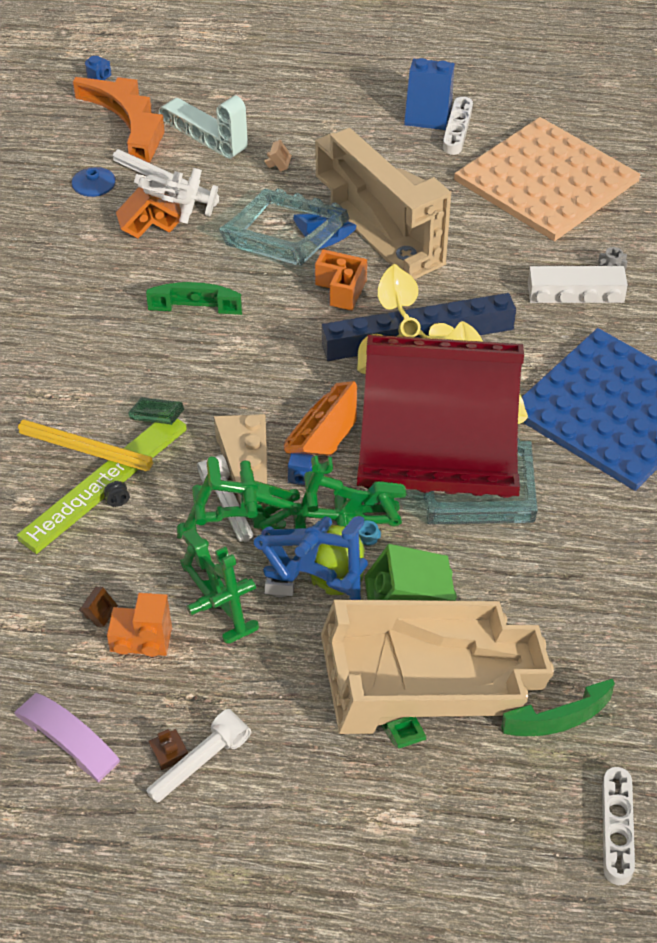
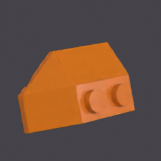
M355 381L336 383L331 388V391L324 395L307 412L284 441L286 453L328 456L337 450L339 443L350 433V429L357 421V384Z

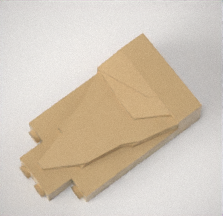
M350 127L315 140L316 177L331 190V209L342 219L357 225L355 231L391 266L396 264L412 276L414 280L446 265L451 191L435 177L424 180L401 168L393 167ZM411 246L416 250L417 254L412 256L410 254L412 251L402 250L400 255L403 257L407 255L409 258L401 260L397 257L396 251L399 247Z
M333 600L321 632L339 734H374L377 726L403 717L503 716V713L524 706L528 700L527 690H544L554 673L553 663L549 661L546 651V640L541 635L539 625H507V616L502 611L500 601Z

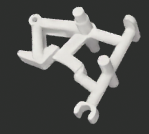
M193 168L187 185L181 184L183 173L174 171L172 181L154 175L143 176L136 174L134 183L138 184L137 187L143 188L146 194L165 201L182 204L179 221L187 224L195 201L207 204L205 215L211 216L218 192V186L215 185L212 186L210 196L197 192L202 170Z

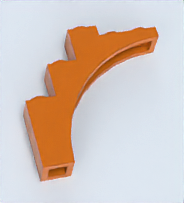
M75 77L73 80L75 98L101 105L116 113L124 120L131 132L127 142L128 153L150 163L164 135V121L162 114L152 113L150 97L139 96L138 81L117 77L115 82Z

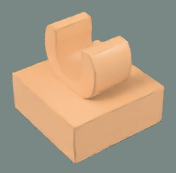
M278 140L273 142L271 151L267 153L269 158L264 162L269 168L277 166L281 172L288 169L292 155L283 142Z

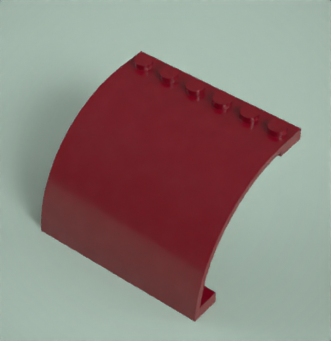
M368 335L357 486L369 489L375 482L383 481L403 484L406 489L417 490L423 493L441 491L447 494L470 493L474 496H483L485 494L498 495L503 498L519 496L518 414L521 367L524 363L523 344Z

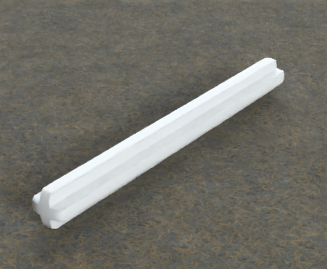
M120 149L113 153V160L145 176L154 175L170 181L173 179L174 174ZM182 178L181 184L187 185L188 180ZM199 186L197 192L210 196L211 191ZM218 194L216 195L214 207H215V206L219 203V201H220Z

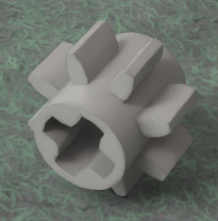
M617 247L607 248L605 254H599V266H624L626 270L627 254H623V251Z

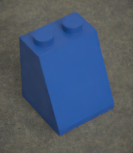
M413 58L409 71L404 125L446 130L452 107L455 63Z

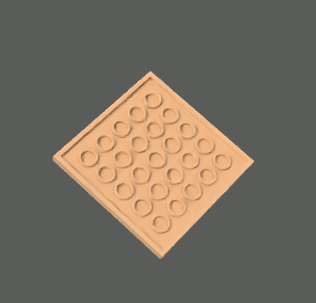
M541 117L455 172L454 175L455 181L554 242L634 185L640 178V173Z

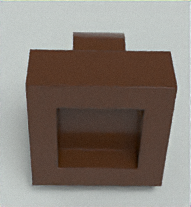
M95 587L86 598L82 607L79 608V611L85 618L90 619L96 627H104L112 615L113 607H118V605L104 587Z
M176 729L162 731L157 734L156 738L148 741L161 771L177 764L188 754Z

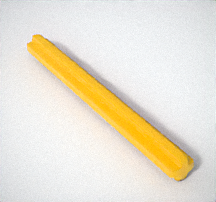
M25 419L18 424L19 433L146 472L150 471L151 467H153L152 457Z

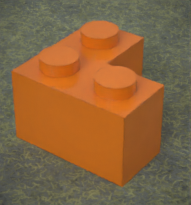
M138 187L117 210L116 215L121 230L139 239L152 223L170 233L180 222L181 208L179 203L165 201L146 194L143 188Z
M323 249L315 263V285L330 288V306L353 311L367 281V259Z
M138 593L135 609L113 607L107 633L110 652L118 654H144L150 657L157 655L167 656L172 631L168 596L166 594Z

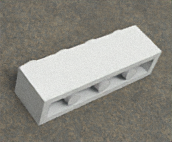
M530 266L528 277L530 303H624L628 284L624 266Z

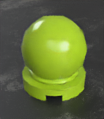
M332 525L327 533L342 535V530L346 526ZM359 537L360 558H364L365 550ZM320 544L315 563L334 570L337 574L336 578L342 580L349 572L348 548ZM364 571L360 575L361 582L363 581ZM310 574L313 585L317 584L320 588L325 589L326 594H344L330 588L324 579Z

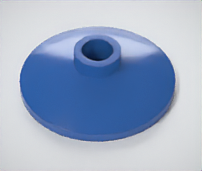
M102 167L83 169L72 178L74 191L87 197L104 195L111 191L116 183L114 174Z

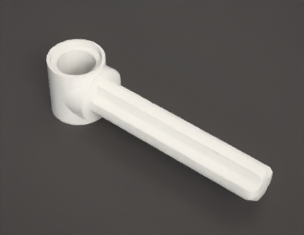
M223 455L216 456L219 461L221 480H228L230 472ZM207 460L197 463L202 482H204L207 476ZM215 490L222 507L239 506L233 492ZM228 517L240 542H248L253 537V532L246 518Z
M231 709L224 710L214 719L211 725L212 734L147 788L148 795L153 801L160 802L223 747L225 749H237L244 744L251 734V729Z

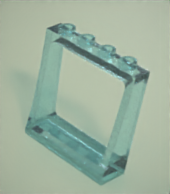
M279 188L275 191L264 189L239 214L223 225L219 231L225 244L228 246L302 266L350 218L347 210L337 203L327 205L318 198H313L312 200L305 199L299 193H295L292 196ZM269 204H277L329 218L299 242H290L247 230Z
M518 438V455L523 458L525 501L437 502L434 497V491L423 493L428 525L535 523L538 507L532 442L520 441Z

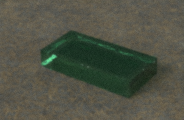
M141 397L128 414L131 420L172 425L185 408L182 402Z

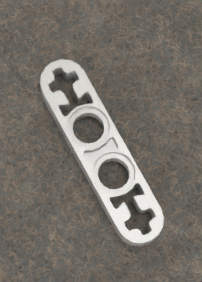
M458 97L454 101L443 140V150L447 154L455 155L462 151L473 107V101L468 97Z
M612 767L605 773L602 784L604 874L612 884L625 885L632 879L635 869L632 778L624 768ZM613 779H619V783L622 784L617 795H614L615 783ZM621 805L626 810V815L622 817L614 816L610 812L609 807ZM620 833L626 837L627 843L622 846L615 845L610 840V835ZM617 856H622L621 867L624 869L623 874L617 873V868H614Z

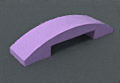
M35 693L14 712L15 716L35 732L40 730L76 759L77 766L98 783L120 762L116 754L90 728L65 708L41 694Z

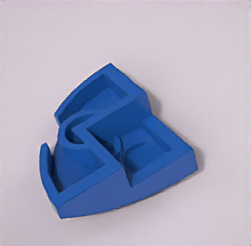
M297 214L293 217L302 234L319 249L343 240L354 232L357 225L338 217H321L320 214Z

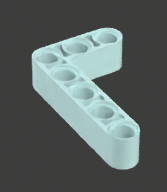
M236 95L217 107V119L179 98H174L159 108V114L163 115V121L167 125L228 159L233 158L247 148L246 107L243 100Z

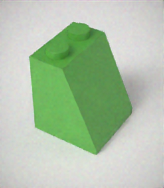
M388 544L365 575L368 600L456 601L457 598L452 581V569L450 568L447 555Z

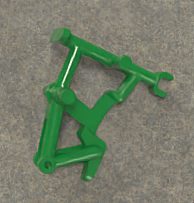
M211 456L206 463L207 476L203 485H194L192 487L194 504L186 522L177 525V538L181 539L182 533L190 529H194L197 532L196 524L202 526L209 522H220L226 517L252 518L253 526L256 529L264 530L266 527L284 529L286 527L284 519L291 515L302 513V505L294 503L300 499V492L297 489L286 490L255 481L251 463L247 460L240 463L241 482L221 480L219 461L216 457ZM212 490L240 493L241 495L240 506H219L216 508V511L206 512L205 505ZM258 502L267 504L269 506L263 509L262 505L258 504ZM283 509V510L279 511L278 513H276V514H274V515H271V514L277 512L278 510Z
M318 456L312 457V471L304 474L306 492L301 502L302 513L293 515L294 529L306 528L307 517L322 519L327 516L331 520L336 521L337 525L347 526L356 516H361L364 518V521L369 520L376 524L399 526L402 523L401 516L397 512L400 509V505L394 498L406 497V488L403 484L382 481L375 482L367 491L343 486L342 481L324 476V474H329L333 470L332 457H328L325 463H318ZM319 486L333 489L335 509L318 508L317 491ZM386 512L387 515L365 516L363 513Z
M194 529L183 532V539L188 546L185 556L180 560L183 570L188 572L204 595L186 606L189 614L192 616L200 611L204 612L212 607L220 606L234 624V629L222 635L224 643L227 644L259 629L257 620L245 623L240 596L256 589L254 581L247 578L236 581L233 567L236 565V559L233 554H228L226 546L215 551L218 564L215 565L211 560L208 550L209 542L206 539H202ZM194 557L198 566L207 572L209 580H202L192 567Z

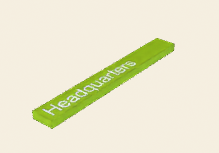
M167 412L123 449L154 458L187 430L186 424ZM108 460L18 533V541L35 554H38L105 498L103 490L109 483L114 481L125 482L139 469Z

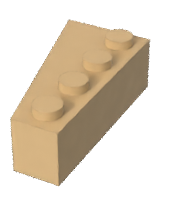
M266 415L214 416L216 439L219 443L221 454L227 462L231 481L241 482L240 463L247 460L251 463L254 480L268 484ZM235 493L237 502L240 506L241 495L240 493ZM258 502V504L262 505L263 509L268 506L267 504Z

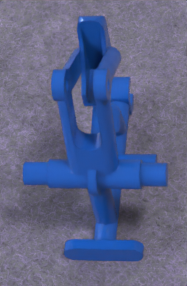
M327 516L323 517L314 526L308 528H264L261 535L254 539L255 547L263 551L272 565L264 567V575L272 579L293 582L300 571L310 573L324 579L330 588L349 595L350 600H361L360 575L368 566L367 560L360 558L359 530L364 525V518L361 516L354 517L342 530V535L327 533L332 525L331 518ZM320 544L348 548L349 572L342 580L336 578L337 574L334 570L315 563ZM282 546H297L295 549L296 555L292 560Z

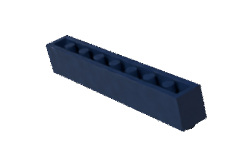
M509 293L404 310L409 318H415L420 323V330L427 336H429V329L434 324L444 323L455 329L461 321L472 326L479 335L514 330L516 307ZM399 311L323 323L322 347L327 361L358 356L359 346L368 335L398 336V327L404 318Z

